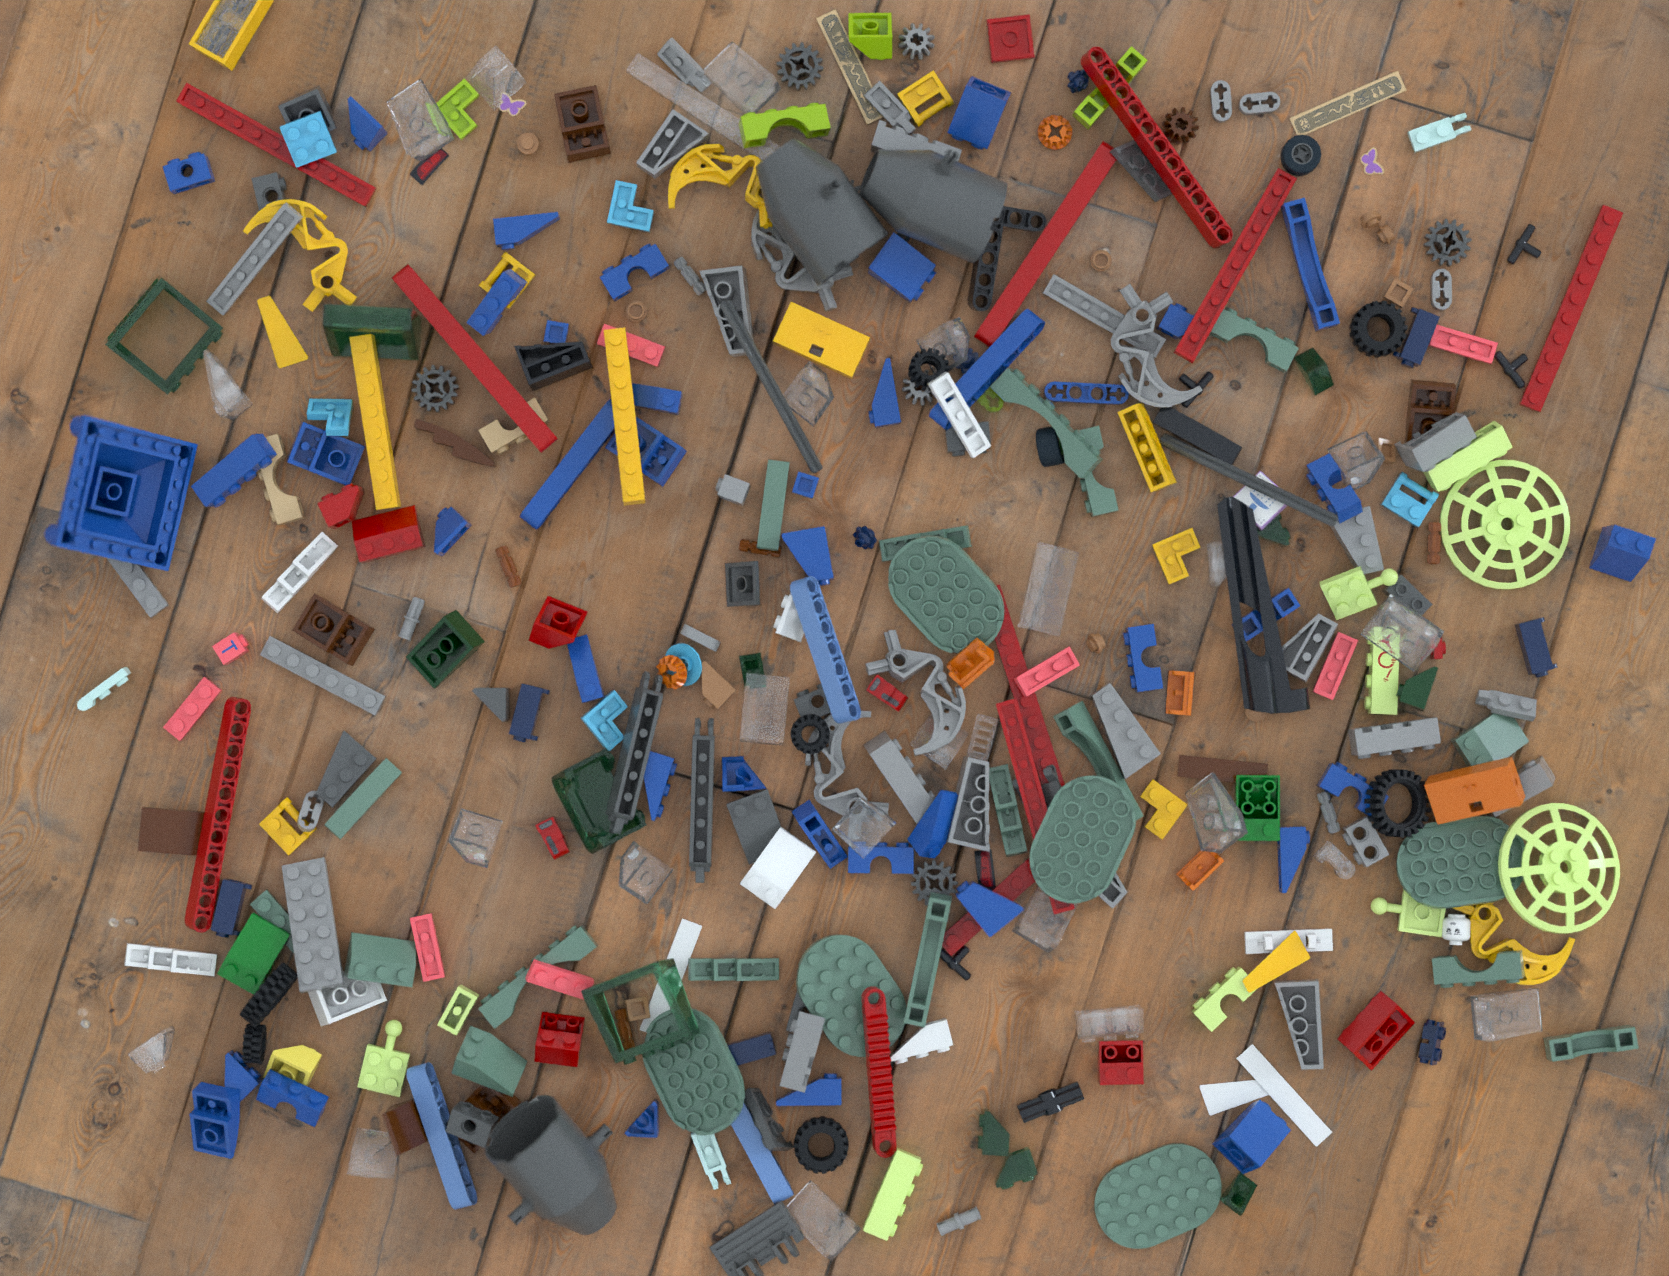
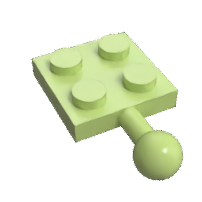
M1361 566L1320 581V587L1336 620L1377 605V600L1371 589L1383 584L1386 586L1394 585L1398 580V574L1393 569H1385L1381 576L1367 581Z
M1404 889L1401 905L1387 903L1381 897L1375 898L1371 902V910L1377 915H1382L1386 911L1400 913L1397 931L1442 937V923L1446 909L1424 906L1411 898Z
M390 1020L385 1026V1032L388 1035L385 1048L368 1044L366 1047L357 1087L400 1097L410 1053L393 1050L396 1037L402 1032V1024L398 1020Z

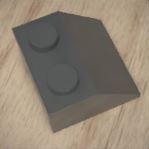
M320 85L284 100L278 105L286 123L321 111L328 130L332 131L337 128L330 106Z

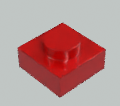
M1442 637L1429 638L1430 659H1443V654H1446L1445 641H1442Z

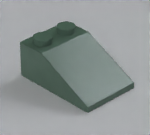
M1491 713L1452 738L1451 742L1467 767L1507 758L1528 743L1529 740L1515 718Z
M470 1026L456 1056L451 1073L513 1097L526 1067L527 1060L491 1033Z

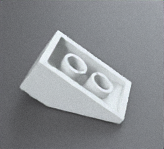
M780 827L740 884L776 909L816 851Z
M343 971L345 985L308 992L320 1026L331 1024L387 1001L381 983L348 979L344 976Z

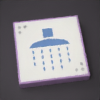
M1259 471L1255 475L1256 477L1277 486L1263 472ZM1244 486L1233 496L1253 509L1256 527L1260 531L1287 507V505L1248 486Z

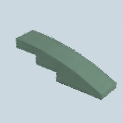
M768 459L757 541L758 549L778 551L790 462Z
M968 525L879 540L882 562L891 561L903 545L922 536H940L955 542L961 548L972 547Z
M386 758L340 806L324 826L341 840L402 772Z
M1008 764L989 768V783L1006 857L1028 853Z
M688 958V980H779V958Z

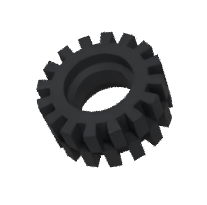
M924 348L921 349L920 353L918 351L912 357L908 368V376L911 377L910 381L912 383L916 381L915 386L917 388L921 385L923 386L921 390L925 391L926 387H929V382L944 372L949 373L948 359L944 360L945 355L943 353L940 356L938 355L939 350L933 353L932 348H928L927 352ZM923 364H931L936 368L937 373L935 375H927L921 371V366Z
M806 714L796 719L790 733L793 745L797 750L805 754L821 752L829 743L830 730L827 723L821 717L814 714ZM814 726L818 729L819 736L815 742L808 743L803 740L802 730L805 727Z
M251 1024L246 1025L242 1049L244 1063H263L267 1042L266 1025L259 1024L257 1027H253Z

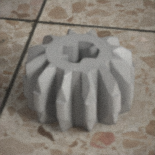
M911 23V31L904 27L903 32L905 35H899L898 39L903 42L899 43L898 46L901 49L905 48L903 51L904 56L909 52L911 53L910 60L914 59L915 54H918V59L922 60V52L929 56L930 51L928 48H934V44L930 41H933L935 37L934 35H928L931 30L929 27L923 31L922 23L919 24L918 29H915L914 23ZM917 37L918 41H920L919 46H916L915 43H911L913 42V38Z
M926 369L924 373L928 375L929 371ZM903 379L904 384L910 385L902 388L903 392L910 391L905 396L906 400L913 396L912 404L915 405L917 399H920L921 406L925 405V397L928 402L931 403L933 401L929 394H934L932 391H929V387H926L924 392L921 390L916 391V381L912 383L908 379Z

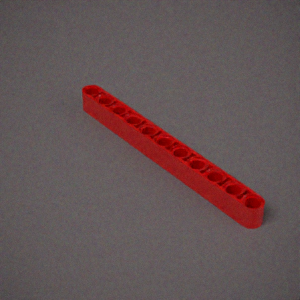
M1099 46L1092 47L1081 57V65L1206 242L1212 248H1220L1230 242L1233 232L1105 50ZM1091 55L1095 57L1096 62L1092 61ZM1103 73L1108 75L1109 80L1104 78ZM1116 91L1121 94L1122 98L1117 96ZM1129 109L1134 112V116L1129 113ZM1141 126L1146 129L1147 134L1142 131ZM1154 144L1159 147V151L1154 148ZM1167 162L1171 164L1172 169L1168 168ZM1179 179L1184 182L1185 187L1180 185ZM1192 197L1196 199L1197 205L1193 203ZM1204 215L1208 216L1210 223L1205 220ZM1217 233L1222 236V240L1218 238Z
M1105 141L1100 144L974 335V338L990 347L1003 333L1117 159L1110 153L1114 147Z
M407 264L391 277L536 448L542 453L558 438L410 265Z
M239 697L228 698L224 705L186 908L185 925L199 933L206 932L212 922L251 714L250 702ZM237 703H240V710L236 712L235 707ZM236 724V731L232 734L231 728ZM232 745V752L228 755V747ZM228 767V774L224 776L223 771ZM224 788V795L220 798V790ZM220 809V816L216 819L215 814ZM216 831V838L212 840V833ZM212 852V859L208 862L207 857ZM208 874V880L204 883L203 878ZM204 895V902L199 904L200 898ZM200 917V923L196 926L195 921Z

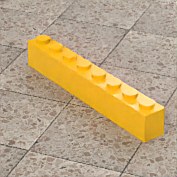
M626 329L604 330L623 503L624 506L643 504L646 502Z
M367 334L349 337L376 510L401 507L375 335Z

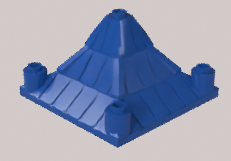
M85 415L74 417L70 423V431L75 437H78L77 445L75 446L73 462L68 476L69 479L65 489L58 524H51L46 528V541L48 544L169 571L198 444Z

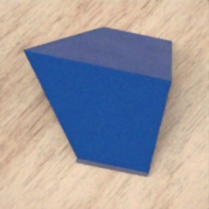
M744 756L722 757L723 792L767 789L746 763Z
M656 1099L625 1131L624 1134L626 1136L658 1137L660 1133L659 1106Z

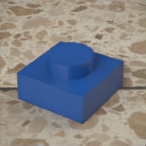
M547 320L544 342L551 344L566 343L569 324Z
M798 471L792 493L813 499L819 478Z

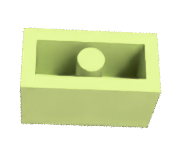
M459 985L437 1025L454 1035H458L480 994L463 985Z

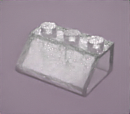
M1390 594L1379 606L1360 635L1414 672L1437 647L1444 631Z
M1140 1005L1074 1011L1077 1038L1082 1039V1042H1094L1097 1037H1104V1040H1115L1117 1035H1125L1126 1038L1139 1037L1138 1033H1144L1143 1008Z

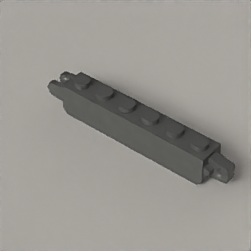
M647 671L642 674L639 687L635 689L605 813L608 815V820L611 821L609 832L621 835L623 825H627L628 820H632L635 816L663 699V693L660 692L663 680L662 675L657 674L655 676L652 690H649L647 688L650 673Z
M695 718V735H693L689 866L690 871H696L695 883H704L705 872H710V867L712 866L715 765L714 718H709L707 725L708 736L700 735L701 721L700 718Z

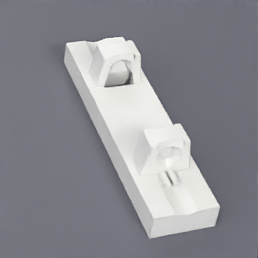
M944 372L929 382L928 386L970 457L975 458L991 447L949 373ZM950 397H954L953 399H951L950 401H948V402L946 403L945 399L950 398Z
M1332 929L1244 932L1245 954L1271 953L1293 931L1298 933L1307 952L1333 951ZM1306 936L1308 938V946H1306Z

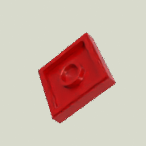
M1030 14L986 20L991 63L1035 58Z

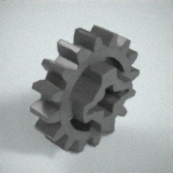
M801 42L800 47H796L795 43H792L791 50L785 47L786 54H779L782 62L779 61L776 64L777 67L782 68L777 71L778 75H783L781 82L788 81V88L796 85V91H799L800 86L808 90L809 83L815 86L814 79H821V75L818 72L823 71V67L818 65L823 62V59L816 58L819 51L812 52V45L804 48L803 42ZM801 53L800 56H796V57H793V56H792L793 54ZM810 57L814 62V69L808 63ZM804 63L805 69L796 70L795 64ZM785 65L792 70L790 76L786 72ZM800 77H808L805 80H798Z
M1444 219L1442 225L1437 221L1434 223L1435 228L1432 226L1428 228L1431 234L1424 235L1428 242L1424 243L1423 247L1429 248L1425 254L1433 255L1432 262L1438 259L1439 266L1446 262L1447 267H1450L1452 261L1457 265L1460 263L1459 257L1462 259L1467 257L1464 251L1471 250L1467 243L1471 242L1472 239L1466 238L1469 230H1462L1463 223L1456 226L1455 219L1450 224L1447 219ZM1447 229L1443 235L1436 234L1439 230ZM1456 233L1459 235L1461 241L1458 240ZM1448 238L1449 243L1452 245L1446 248V243L1443 241ZM1434 245L1437 246L1439 253L1436 251ZM1450 251H1459L1456 255L1448 257Z
M432 365L430 371L424 367L423 375L420 373L416 374L419 380L412 381L417 387L411 390L413 393L418 394L414 397V400H421L419 406L423 408L427 405V411L431 412L433 407L437 413L440 412V407L448 410L447 404L454 405L455 403L452 398L459 396L454 392L455 389L460 388L459 385L453 383L457 378L455 376L450 378L452 371L447 370L444 372L443 366L436 370L435 365ZM431 375H441L437 379L428 378ZM447 381L449 382L450 386L449 394H447L445 390V385L447 384ZM428 383H431L432 385L434 384L435 386L440 384L438 388L443 393V395L437 392L432 393L433 389ZM422 384H424L426 387V392L424 396L422 395L421 391ZM436 398L443 399L439 403H431Z
M932 860V865H928L925 861L924 868L922 869L917 866L916 868L919 873L912 874L916 881L911 882L912 886H916L912 893H919L917 900L925 899V906L929 903L930 897L928 895L931 892L944 895L957 892L952 888L953 885L958 884L957 881L952 880L956 873L950 874L951 866L949 865L944 868L943 861L939 865H936L935 860ZM930 869L941 870L938 874H930L929 872H927V870ZM927 876L933 880L938 878V884L942 890L940 891L936 887L929 888L930 882ZM921 877L925 880V887L922 891L919 884ZM946 877L949 880L947 890L943 887V880Z

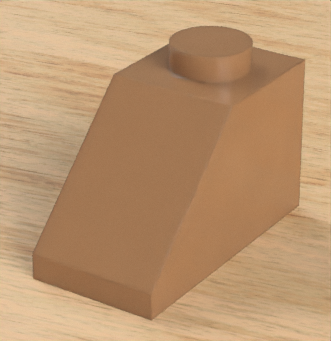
M704 660L702 662V694L705 696L703 701L711 709L714 707L719 709L736 689Z

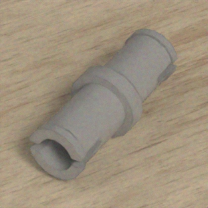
M977 1206L963 1213L959 1214L957 1212L953 1217L936 1224L941 1236H944L956 1229L962 1230L964 1226L982 1218Z

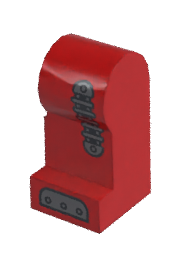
M877 674L866 688L867 692L898 712L908 700L906 695Z
M555 816L535 825L554 860L570 853V849Z

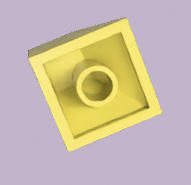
M304 1045L274 1050L263 1078L271 1069L308 1086L318 1067L322 1054Z

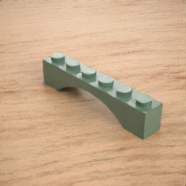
M1007 368L990 388L1004 402L1027 406L1043 416L1054 428L1061 441L1065 464L1079 478H1086L1103 460L1099 456L1101 452L1094 445L1091 444L1089 446L1084 441L1086 437L1078 429L1074 431L1069 426L1071 423L1069 419L1063 414L1059 415L1054 410L1056 408L1055 405L1048 399L1044 400L1039 395L1040 390L1032 383L1029 385L1024 380L1025 375L1019 369Z
M1081 701L1053 716L1062 735L1072 741L1084 753L1094 768L1096 775L1116 782L1126 791L1133 803L1136 821L1143 817L1141 809L1084 702Z
M935 892L930 894L904 1023L920 1027H925L952 896Z
M582 925L579 928L573 926L565 933L567 938L562 942L557 939L548 946L550 951L547 954L543 955L540 953L531 961L533 962L535 959L551 965L564 961H580L594 950L598 944ZM523 966L514 974L516 978L509 983L506 980L497 987L499 990L494 996L489 994L480 1001L482 1006L478 1009L494 1029L514 1013L519 994L527 983L525 977L529 968L526 969Z

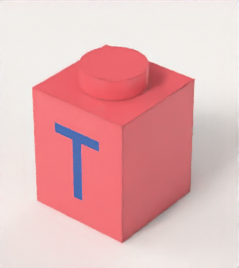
M235 632L212 646L223 665H228L249 652L246 647L249 643L244 635H239Z

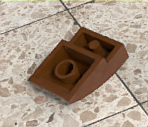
M597 85L555 93L557 112L568 162L611 154Z
M1411 379L1405 443L1414 439L1413 434L1419 432L1422 435L1432 429V424L1455 413L1454 403L1457 387L1454 383Z
M315 593L292 629L295 633L351 666L354 665L375 630L373 627Z
M142 807L138 851L197 855L204 812Z
M480 1085L464 1101L471 1103L478 1109L492 1112L493 1115L500 1117L499 1121L522 1103L515 1095L511 1097L483 1085ZM458 1137L474 1154L481 1148V1146Z

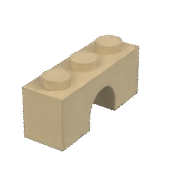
M533 398L527 403L545 424L549 423L537 399ZM495 420L479 429L492 454H503L510 449L508 446L512 443L520 444L528 439L519 427L514 430H506L502 427L499 420Z

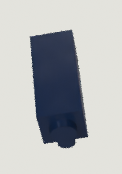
M1414 307L1411 308L1410 312L1415 315L1400 352L1394 351L1392 355L1402 361L1401 364L1412 369L1414 366L1418 367L1421 365L1440 318L1430 312Z
M1544 617L1515 624L1528 675L1535 674L1536 678L1548 675V670L1558 668L1557 663L1552 664L1541 622L1545 621Z
M521 684L509 731L510 735H514L513 740L526 742V739L537 741L538 736H534L533 732L543 693L549 695L550 690Z
M228 878L223 879L211 931H216L217 936L229 938V935L239 936L241 931L237 930L246 889H252L251 884Z
M771 1031L727 1044L737 1066L773 1056L777 1053Z

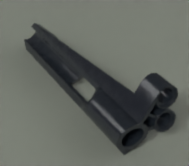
M1233 496L1226 497L1217 504L1244 709L1270 714L1310 709L1308 687L1290 689L1253 509ZM1240 603L1250 606L1261 614L1266 649L1263 656L1254 654L1245 641Z

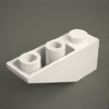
M943 1018L928 1022L925 1027L919 1028L890 1055L891 1062L895 1061V1064H900L908 1061L907 1057L916 1055V1058L928 1056V1052L937 1050V1053L950 1050L949 1046H952L953 1042L947 1019Z

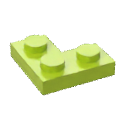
M465 78L432 106L461 141L478 127L464 111L465 108L479 97V94Z

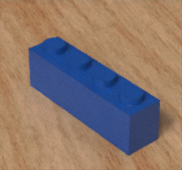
M252 434L191 487L205 507L214 506L217 508L226 502L225 498L238 492L241 489L240 485L245 481L248 482L255 478L258 470L269 466L272 463L271 459L277 453L263 434Z

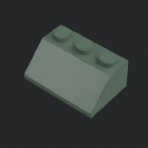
M351 932L344 970L345 977L406 987L413 986L416 968L415 941Z

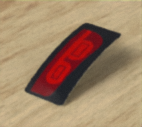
M435 145L412 170L410 175L423 185L449 157V154L439 145Z
M990 849V852L984 850L975 851L978 884L993 890L996 887L992 850Z

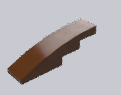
M416 419L414 427L434 433L433 442L452 447L451 455L453 457L496 468L495 462L458 435L434 424Z
M1179 755L1177 777L1236 782V775H1267L1268 764Z

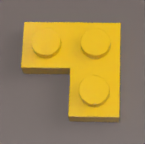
M1193 528L1152 544L1168 585L1189 576L1181 556L1201 548Z
M1152 779L1140 797L1157 810L1144 827L1163 840L1188 804Z

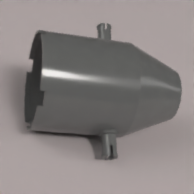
M795 138L775 150L756 166L769 220L818 286L857 259L861 252L867 248L870 249L889 234L840 166Z
M948 149L945 155L932 150H877L866 170L859 194L898 232V236L901 238L906 236L904 238L906 242L913 238L967 262L975 263L992 236L993 231L990 230L994 218L999 219L1007 194V183L958 162L959 154L955 150L952 156H950L953 149Z
M537 1096L538 1100L531 1103L527 1100L498 1122L489 1135L491 1138L489 1146H485L486 1157L522 1198V1203L507 1216L518 1226L530 1212H535L537 1216L581 1235H590L599 1231L611 1220L617 1208L606 1161L599 1151V1146L613 1135V1132L603 1123L591 1137H587L552 1096Z

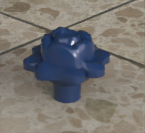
M1084 69L1081 71L1077 70L1075 73L1072 71L1068 74L1070 82L1067 87L1070 88L1071 93L1081 92L1088 87L1089 76Z
M972 348L967 350L960 349L959 355L954 356L956 369H961V372L965 374L978 360L979 354L977 352L973 353Z
M858 526L856 532L853 533V536L856 538L855 544L857 547H862L865 550L867 548H874L877 539L872 529H868L866 526Z

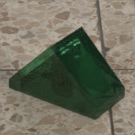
M1314 348L1294 358L1314 396L1334 385L1327 364Z
M754 653L739 656L745 690L765 687L766 680L762 654Z
M1239 1172L1222 1194L1220 1200L1241 1216L1257 1184Z

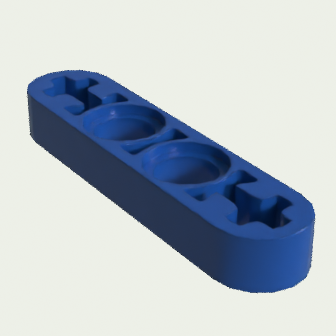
M1054 381L1048 383L1044 388V396L1051 402L1121 405L1126 402L1129 396L1126 388L1123 385ZM1052 386H1056V390H1063V386H1067L1065 392L1066 399L1062 398L1063 394H1056L1055 398H1053L1051 393H1048V390ZM1072 387L1080 388L1082 394L1078 399H1074L1069 395V390ZM1100 388L1103 391V397L1100 400L1093 399L1091 396L1092 389ZM1106 388H1110L1109 393H1116L1117 389H1121V393H1124L1125 396L1121 397L1120 401H1117L1115 396H1109L1110 401H1106Z

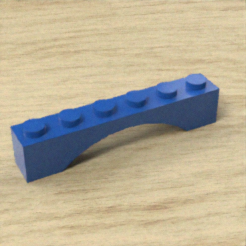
M1301 198L1284 203L1281 206V212L1315 332L1335 327L1340 324L1320 265L1306 200Z

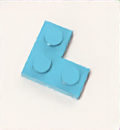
M616 180L607 224L650 232L654 210L633 206L637 184Z
M309 399L307 420H327L326 436H348L353 411V399Z
M615 690L608 693L580 718L606 751L613 749L624 738V735L612 720L628 706Z

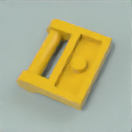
M934 70L897 94L917 127L923 125V121L943 108L954 105L953 99ZM940 93L943 99L922 113H917L916 108Z
M504 252L497 266L486 280H482L478 286L488 293L493 283L510 263L514 266L512 270L527 281V284L516 299L507 305V308L510 309L536 275L507 252Z
M287 797L259 825L289 856L317 828L315 827L310 832H303L301 835L281 815L285 810L297 822L299 812ZM306 819L303 820L305 826L310 824Z

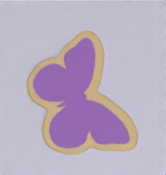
M500 92V111H508L511 116L519 114L520 109L526 105V101L522 99L512 100L506 92Z
M1372 147L1360 158L1361 163L1365 165L1364 172L1368 175L1384 173V168L1376 162L1377 150L1375 147Z

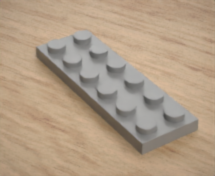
M322 857L283 865L282 873L300 992L306 993L345 985L326 859Z

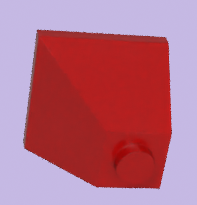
M547 596L533 624L528 641L548 649L573 643L588 611Z

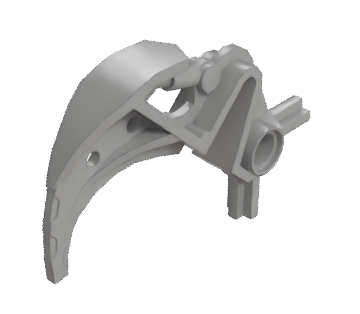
M758 209L753 219L751 230V246L756 259H763L760 251L761 248L765 253L764 256L771 264V270L776 273L775 280L780 288L819 293L825 312L837 308L831 288L834 285V281L853 275L850 264L819 286L805 268L801 269L790 279H785L784 276L795 254L774 225L768 227V229L760 227ZM765 243L780 250L783 259L776 261L771 252L766 249Z
M1131 284L1119 290L1131 309L1113 333L1111 346L1119 353V360L1123 362L1126 374L1129 375L1130 382L1123 373L1118 375L1128 393L1138 401L1150 406L1172 407L1203 391L1200 385L1186 391H1178L1171 388L1160 377L1153 354L1149 353L1150 350L1122 345L1119 342L1123 338L1154 331L1156 313L1173 303L1168 292L1166 291L1148 303L1147 300L1141 301ZM1139 309L1148 311L1149 317L1146 320L1137 318L1136 312ZM1133 357H1136L1142 365L1140 381L1134 380L1132 374L1133 369L1130 360ZM1145 381H1149L1148 386L1144 384ZM1161 392L1163 396L1158 397V393Z
M896 630L884 632L889 652L885 655V659L865 664L868 676L888 671L891 677L903 683L928 665H932L934 670L921 689L920 694L932 714L934 732L927 744L913 749L914 755L917 756L935 751L946 744L948 745L957 735L965 717L966 700L960 686L954 687L957 697L955 698L952 693L953 690L947 681V675L943 672V662L938 656L901 649ZM893 659H901L904 665L896 666L893 663ZM941 684L952 701L950 702L936 694L935 685ZM947 726L949 730H944V727Z
M861 711L860 718L871 717V711ZM831 714L824 720L829 730L831 725L835 729L833 731L830 730L829 746L821 750L831 761V769L829 774H823L821 763L818 760V753L813 754L814 780L817 784L814 789V798L821 805L844 817H848L847 839L860 840L862 818L865 819L866 814L888 816L889 803L867 801V798L858 787L827 797L822 795V791L844 773L843 770L846 767L841 750V740L845 729L852 722L838 724L834 721ZM817 728L812 732L808 743L815 742L818 739L819 731ZM806 753L805 765L811 766V754ZM859 801L862 804V810L859 813L851 812L849 808L851 802Z

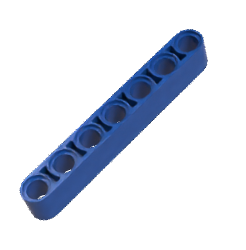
M1024 310L955 383L969 408L1044 328L1045 321L1031 310ZM950 397V398L945 399L946 403H947L948 401H950L951 399H953L954 397ZM937 403L930 411L929 417L943 429L949 430L952 425L940 404Z
M611 399L602 407L519 517L534 529L538 530L615 431Z

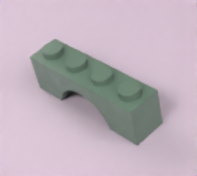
M1226 307V309H1223L1209 335L1225 343L1237 336L1253 337L1262 345L1267 365L1283 373L1288 370L1299 349L1294 346L1295 342L1286 337L1281 339L1275 336V331L1267 327L1262 329L1256 326L1257 322L1247 317L1245 319L1238 317V313L1231 308Z
M1099 426L1079 430L1086 437L1084 441L1089 446L1092 444L1098 450L1104 447ZM1092 472L1086 478L1079 480L1081 491L1086 492L1087 500L1084 501L1086 512L1091 513V517L1119 510L1114 489L1100 485L1095 480Z
M1522 950L1501 951L1497 954L1496 960L1491 967L1480 971L1465 967L1459 961L1457 955L1434 956L1432 958L1434 985L1440 984L1441 988L1454 987L1453 983H1462V986L1476 985L1475 982L1484 981V985L1498 984L1497 980H1506V983L1520 982L1519 979L1525 976Z
M1632 1025L1543 1038L1546 1059L1551 1062L1574 1059L1577 1056L1591 1053L1639 1049L1636 1029Z

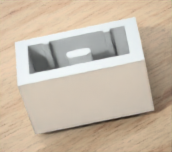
M790 592L789 596H784L781 608H784L782 616L777 615L773 627L777 629L776 634L801 642L804 631Z

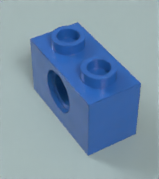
M195 152L188 155L187 159L181 161L180 159H173L167 162L168 165L162 166L169 189L173 194L216 182L209 159L204 153ZM187 167H192V175L184 177V170Z

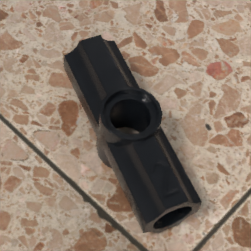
M1076 1081L1058 1089L1053 1088L1038 1094V1097L1018 1104L1017 1108L1023 1123H1026L1043 1115L1055 1114L1063 1110V1107L1084 1100V1096Z

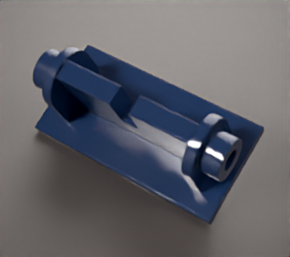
M1427 1019V1022L1424 1023L1422 1038L1428 1039L1429 1044L1422 1042L1420 1044L1418 1058H1420L1421 1063L1428 1064L1429 1060H1431L1430 1065H1437V1061L1440 1062L1442 1057L1440 1044L1446 1035L1444 1022H1437V1025H1435V1020Z

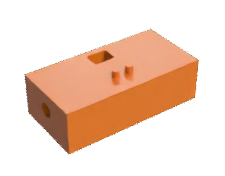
M1512 757L1431 775L1424 784L1437 825L1522 805L1526 797Z

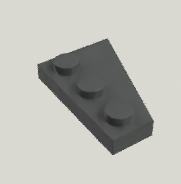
M1135 140L1110 151L1154 202L1172 195V192Z
M746 1089L744 1101L754 1116L753 1122L761 1132L763 1145L769 1151H788L794 1148L792 1142H786L781 1134L784 1131L781 1124L772 1119L773 1111L760 1089Z

